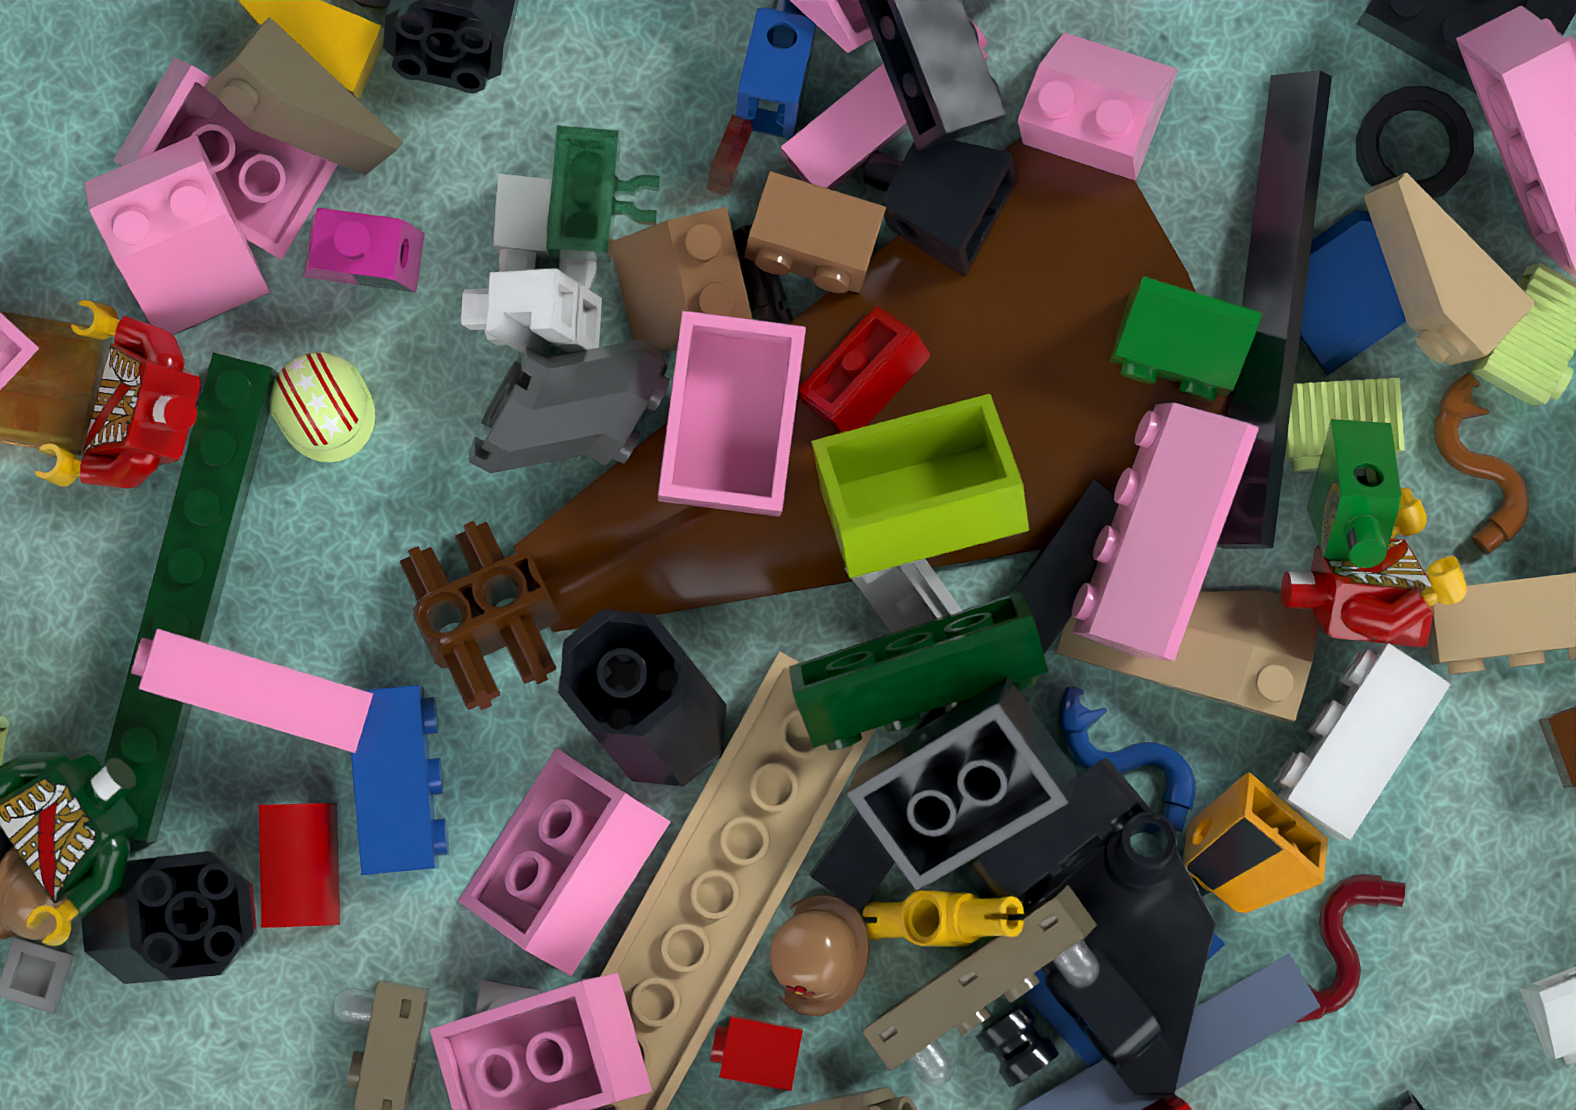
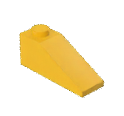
M237 0L258 26L270 17L355 98L360 99L384 43V29L382 25L322 0Z

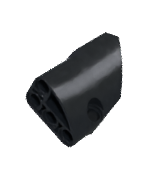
M1106 757L1076 779L1068 804L981 855L971 866L967 881L982 899L1003 898L1007 896L1018 898L1023 905L1024 914L1008 915V920H1018L1069 885L1096 923V926L1084 939L1040 968L1047 976L1044 978L1045 983L1057 1002L1134 1095H1174L1216 923L1176 848L1177 836L1172 823L1163 815L1154 813L1108 757ZM1138 833L1151 834L1158 839L1162 854L1148 859L1140 857L1134 852L1130 838Z

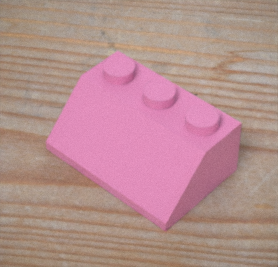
M556 748L458 902L527 952L572 976L646 859L655 848L670 821Z

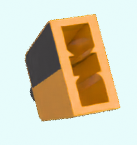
M1249 772L1191 820L1186 831L1183 862L1202 897L1213 892L1236 912L1248 913L1323 883L1325 879L1328 838Z

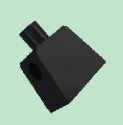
M957 140L945 142L920 151L917 150L913 141L904 160L876 150L872 153L865 166L862 179L864 184L885 192L881 205L886 207L884 218L887 227L891 231L963 276H967L1018 182L1012 154Z

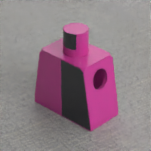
M316 208L311 219L303 277L416 293L425 233L398 218ZM403 244V257L400 263V253Z

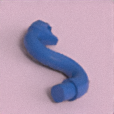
M1074 686L1067 687L1059 704V726L1064 734L1065 746L1070 756L1085 770H1088L1106 757L1121 774L1131 772L1146 765L1160 768L1165 772L1167 784L1162 798V802L1165 803L1162 815L1172 823L1176 832L1182 833L1188 810L1193 809L1196 796V780L1192 768L1184 757L1171 747L1157 742H1140L1114 752L1096 749L1089 741L1088 729L1107 712V709L1100 708L1093 711L1087 709L1080 703L1079 696L1084 694V690Z

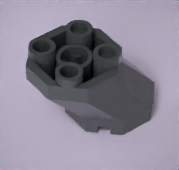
M640 339L547 357L527 346L521 353V364L515 361L509 368L483 416L481 423L491 428L485 441L474 437L469 449V463L489 473L583 455L604 466H607L612 459L624 464L633 452L640 437V431L636 430L635 426L645 408L652 412L655 411L669 386L670 379L664 376L668 365L665 364L663 350Z

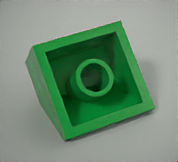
M1143 276L1129 292L1109 362L1122 365L1120 374L1132 380L1155 384L1158 376L1181 383L1179 393L1201 401L1214 402L1216 394L1226 397L1233 391L1259 326L1262 313Z

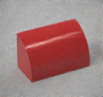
M337 803L258 805L261 928L340 925Z

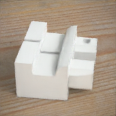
M498 173L493 247L496 253H500V272L536 270L537 257L560 260L559 270L591 291L596 276L597 264L604 265L606 243L615 196L613 186L558 180L553 231L549 234L555 194L553 180Z
M557 268L490 272L489 288L464 289L462 294L461 323L470 330H484L487 340L495 345H508L520 353L528 346L543 354L547 348L548 341L555 343L556 346L568 353L599 348L602 298L583 285L578 284V282Z

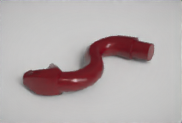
M1358 874L1339 881L1329 891L1321 906L1319 925L1323 941L1337 965L1336 978L1329 988L1317 991L1308 984L1321 1008L1296 1021L1297 1023L1321 1019L1326 1014L1340 1010L1353 998L1359 986L1361 975L1359 955L1343 927V916L1347 908L1360 904L1377 907L1378 904L1402 907L1405 898V883L1382 880L1381 875Z

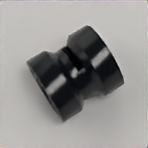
M1025 1003L1015 1007L975 1036L985 1052L993 1053L999 1060V1073L1009 1088L1030 1077L1059 1055L1050 1039L1040 1037L1034 1028L1035 1017ZM1029 1040L1028 1044L1024 1045L1013 1054H1008L1010 1051H1012L1025 1041Z

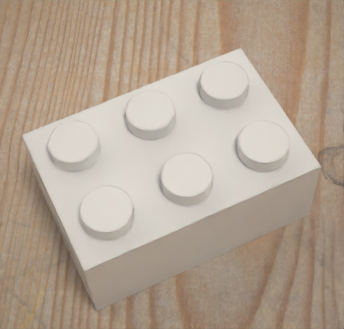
M1389 643L1375 647L1372 650L1367 648L1363 653L1361 651L1356 653L1339 680L1348 686L1338 702L1336 700H1333L1331 703L1326 701L1322 705L1306 731L1315 737L1305 754L1300 751L1298 754L1293 752L1289 756L1273 782L1282 788L1277 795L1310 824L1335 840H1351L1451 685V683Z

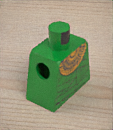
M1331 419L1307 506L1322 557L1334 561H1350L1355 566L1361 568L1374 567L1380 564L1386 557L1401 504V488L1391 423ZM1364 467V476L1357 475L1356 480L1353 472L1358 468Z

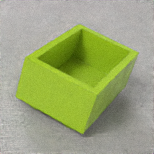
M990 394L811 441L820 489L849 578L1029 531L1023 482Z

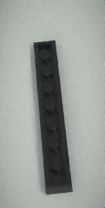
M1321 70L1271 75L1242 299V307L1261 312L1262 316L1235 387L1230 393L1228 418L1259 427L1216 545L1223 549H1273L1332 82V76Z
M1091 479L1010 593L1022 591L1033 616L1044 654L1071 618L1073 604L1080 588L1084 583L1090 584L1098 563L1097 560L1093 559L1095 543L1102 529L1106 525H1112L1119 503L1114 501V494L1093 479ZM943 706L925 712L910 734L947 713L944 711ZM856 808L809 875L860 912L895 864V861Z

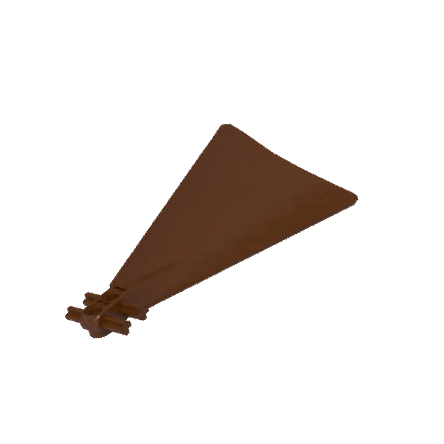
M1022 137L1004 150L1013 156L1018 182L967 276L955 272L898 235L871 257L860 294L849 290L845 293L827 292L788 324L806 327L798 388L876 305L917 333L930 352L928 361L867 426L982 395H991L1023 482L1029 531L925 558L931 568L1041 550L1091 479L1097 481L1113 494L1115 493L1122 473L1127 468L1132 469L1140 446L1135 444V436L1140 421L1147 411L1153 412L1155 404L1174 402L1228 417L1230 394L1226 397L1216 394L1214 402L1201 401L1179 393L1181 383L1158 376L1155 384L1132 380L1120 374L1122 365L1109 362L1129 292L1143 276L1196 292L1186 268L1135 180L1025 145L1022 142ZM797 397L783 508L780 517L658 501L667 422L634 448L624 464L617 462L514 545L516 553L504 558L487 522L476 526L474 521L463 525L465 531L455 535L456 542L471 571L470 574L455 581L448 582L432 547L421 551L419 546L408 550L410 556L400 560V565L417 600L416 605L413 607V617L434 663L440 668L449 669L468 710L477 706L484 710L492 706L490 700L500 696V691L484 656L506 647L524 684L533 680L536 681L537 685L548 680L547 674L556 670L554 660L540 633L541 630L550 627L552 633L578 629L601 609L660 615L853 582L844 569L846 566L820 489L811 442L838 433ZM515 598L513 602L506 606L496 607L497 603L503 599ZM459 623L452 631L440 632L448 624Z

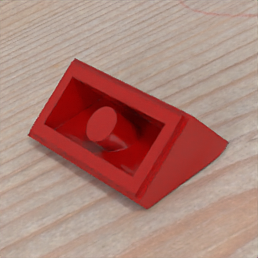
M876 305L798 388L797 397L838 434L866 427L928 361L930 352L913 329Z

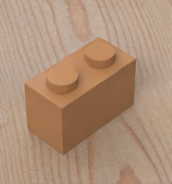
M770 171L749 234L744 258L755 261L757 267L771 274L787 275L791 272L813 279V282L818 287L829 292L845 293L849 290L860 294L886 207Z

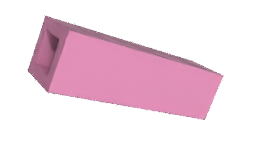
M973 23L978 33L980 50L985 62H987L988 55L984 52L983 48L988 45V42L979 28ZM884 64L880 65L781 146V156L802 181L834 190L867 163L874 151L883 150L909 128Z
M159 629L156 631L154 641L145 638L141 639L131 672L132 674L142 676L139 686L141 690L353 753L356 752L373 693Z

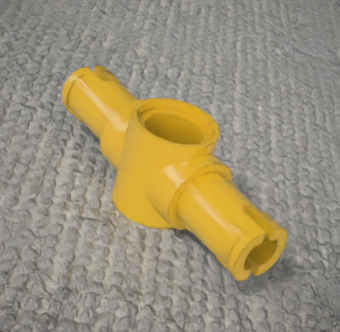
M920 890L913 892L904 901L900 902L871 901L865 905L862 917H877L876 923H865L868 928L869 939L905 938L908 942L920 946L965 947L977 941L981 936H1018L1024 926V920H1008V915L1024 914L1023 905L1018 898L1007 896L1003 898L979 899L974 894L959 891Z

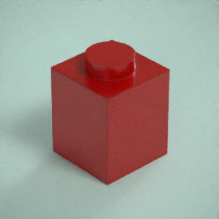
M731 1014L729 1027L716 1025L710 1062L721 1064L719 1078L792 1091L803 1028Z

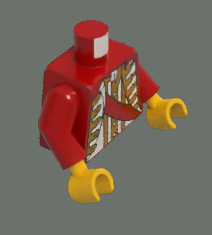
M82 300L78 304L90 307L94 313V320L89 328L71 324L73 332L80 336L100 340L113 336L115 342L110 344L82 452L84 456L81 460L75 454L51 443L44 444L39 447L38 451L57 458L56 465L49 472L35 471L34 473L37 477L59 487L69 486L74 483L77 477H80L82 484L125 489L135 488L154 473L159 465L177 462L182 456L188 431L194 425L197 418L195 404L201 384L200 376L184 368V356L177 339L172 333L129 316H123L119 320L117 312L112 306L90 300Z
M1401 488V504L1386 557L1380 564L1370 568H1361L1355 566L1350 561L1328 560L1322 557L1318 545L1314 550L1311 571L1284 572L1281 581V600L1285 608H1312L1325 634L1332 638L1427 647L1435 604L1437 602L1443 605L1458 603L1466 594L1467 584L1462 568L1455 556H1446L1434 561L1428 566L1425 573L1406 540L1393 539L1398 534L1403 536L1415 535L1425 528L1427 522V515L1421 500L1414 498L1411 489Z

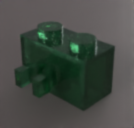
M557 125L546 249L550 258L611 263L614 218L617 215L627 216L638 224L657 226V210H641L632 201L616 199L617 195L635 196L637 192L643 189L660 191L661 180L660 176L639 175L626 181L618 179L621 149L619 130Z

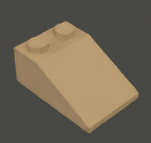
M1407 173L1375 185L1363 195L1406 322L1418 334L1415 341L1419 348L1435 362L1442 364L1445 361L1451 366L1486 357L1536 304Z

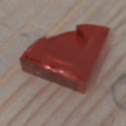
M732 114L712 162L706 189L725 196L727 193H731L739 172L737 167L753 130L751 121Z

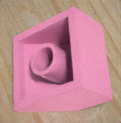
M1064 32L1039 64L1020 112L1018 123L1022 142L1025 145L1136 181L1176 78L1177 68Z

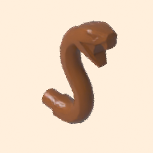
M1466 373L1448 387L1440 401V411L1435 420L1434 427L1435 442L1440 454L1450 466L1466 475L1493 480L1502 488L1504 499L1500 509L1488 517V523L1472 537L1477 548L1485 555H1489L1504 541L1509 542L1526 523L1530 508L1529 494L1523 478L1512 465L1501 458L1470 451L1460 441L1458 428L1462 419L1489 414L1488 409L1476 405L1471 395L1472 388L1480 386L1479 381L1473 375Z

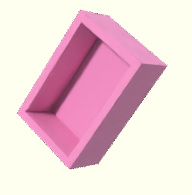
M682 311L658 501L780 517L783 508L806 327Z

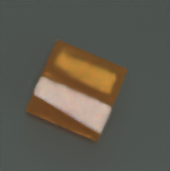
M2 312L40 349L0 391V443L39 449L44 444L51 443L75 455L82 456L94 405L93 390L105 340L77 335L71 328V324L89 328L90 326Z

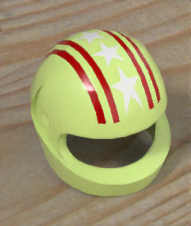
M326 352L306 353L294 358L282 367L273 381L269 397L270 414L289 443L304 456L320 462L342 461L360 451L369 440L375 424V406L372 396L357 368L346 359Z

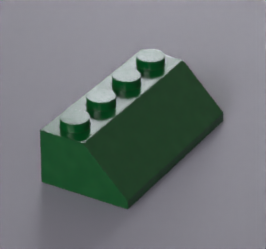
M1022 591L789 666L792 692L812 746L816 748L826 744L828 750H838L854 745L862 740V732L884 725L886 731H897L910 727L921 720V713L942 706L944 711L948 712L1009 676L1017 689L1022 691L1035 685L1038 682V675L1049 672L1035 622Z

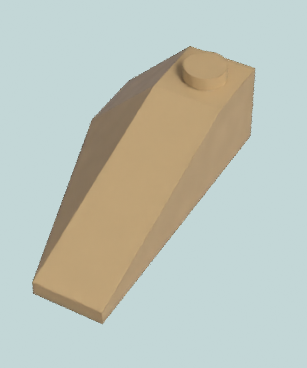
M1267 590L1203 591L1198 594L1174 661L1137 658L1072 633L1077 620L1073 616H1071L1062 630L1055 654L1290 723L1296 721L1312 666L1319 621L1312 608H1285L1281 595Z

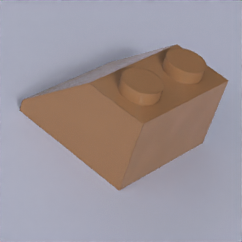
M727 207L666 220L610 242L633 341L642 339L663 350V353L676 351L678 348L682 311L753 320Z

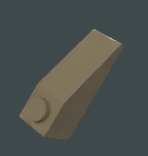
M270 17L235 47L204 86L249 129L363 175H367L398 150L403 143Z

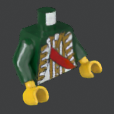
M61 752L22 754L0 765V828L52 902L55 904L65 900L57 908L46 905L39 906L32 910L27 917L26 925L32 930L40 926L46 918L50 916L55 917V930L42 941L46 945L56 946L65 942L71 932L70 921L76 915L84 918L122 884L130 851L128 840L138 827V817L124 799V796L135 787L136 776L130 766L120 759L111 758L101 766L97 759L89 754L70 760Z

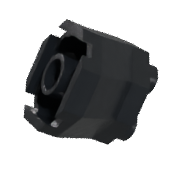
M390 0L385 15L383 48L393 57L392 68L405 79L437 84L471 94L480 92L485 89L488 80L500 76L502 73L519 0Z
M601 609L563 640L558 694L631 781L684 787L722 756L727 704L655 614Z
M212 851L127 861L120 887L84 918H81L84 952L123 984L174 981L224 975L257 934L252 883Z

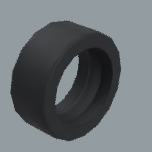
M1404 86L1384 95L1363 118L1356 136V161L1365 181L1372 187L1397 177L1385 166L1380 155L1379 138L1384 125L1393 116L1405 111H1422L1433 115L1444 126L1448 134L1450 153L1445 165L1436 175L1424 180L1414 181L1434 200L1445 195L1466 174L1474 154V130L1465 110L1449 94L1429 86Z

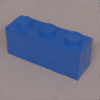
M420 685L363 690L373 693L356 752H351L361 875L439 868L438 856L449 855V841L446 819H435L433 795L444 793L441 759L430 758L428 734L438 733L435 697L424 698V687Z

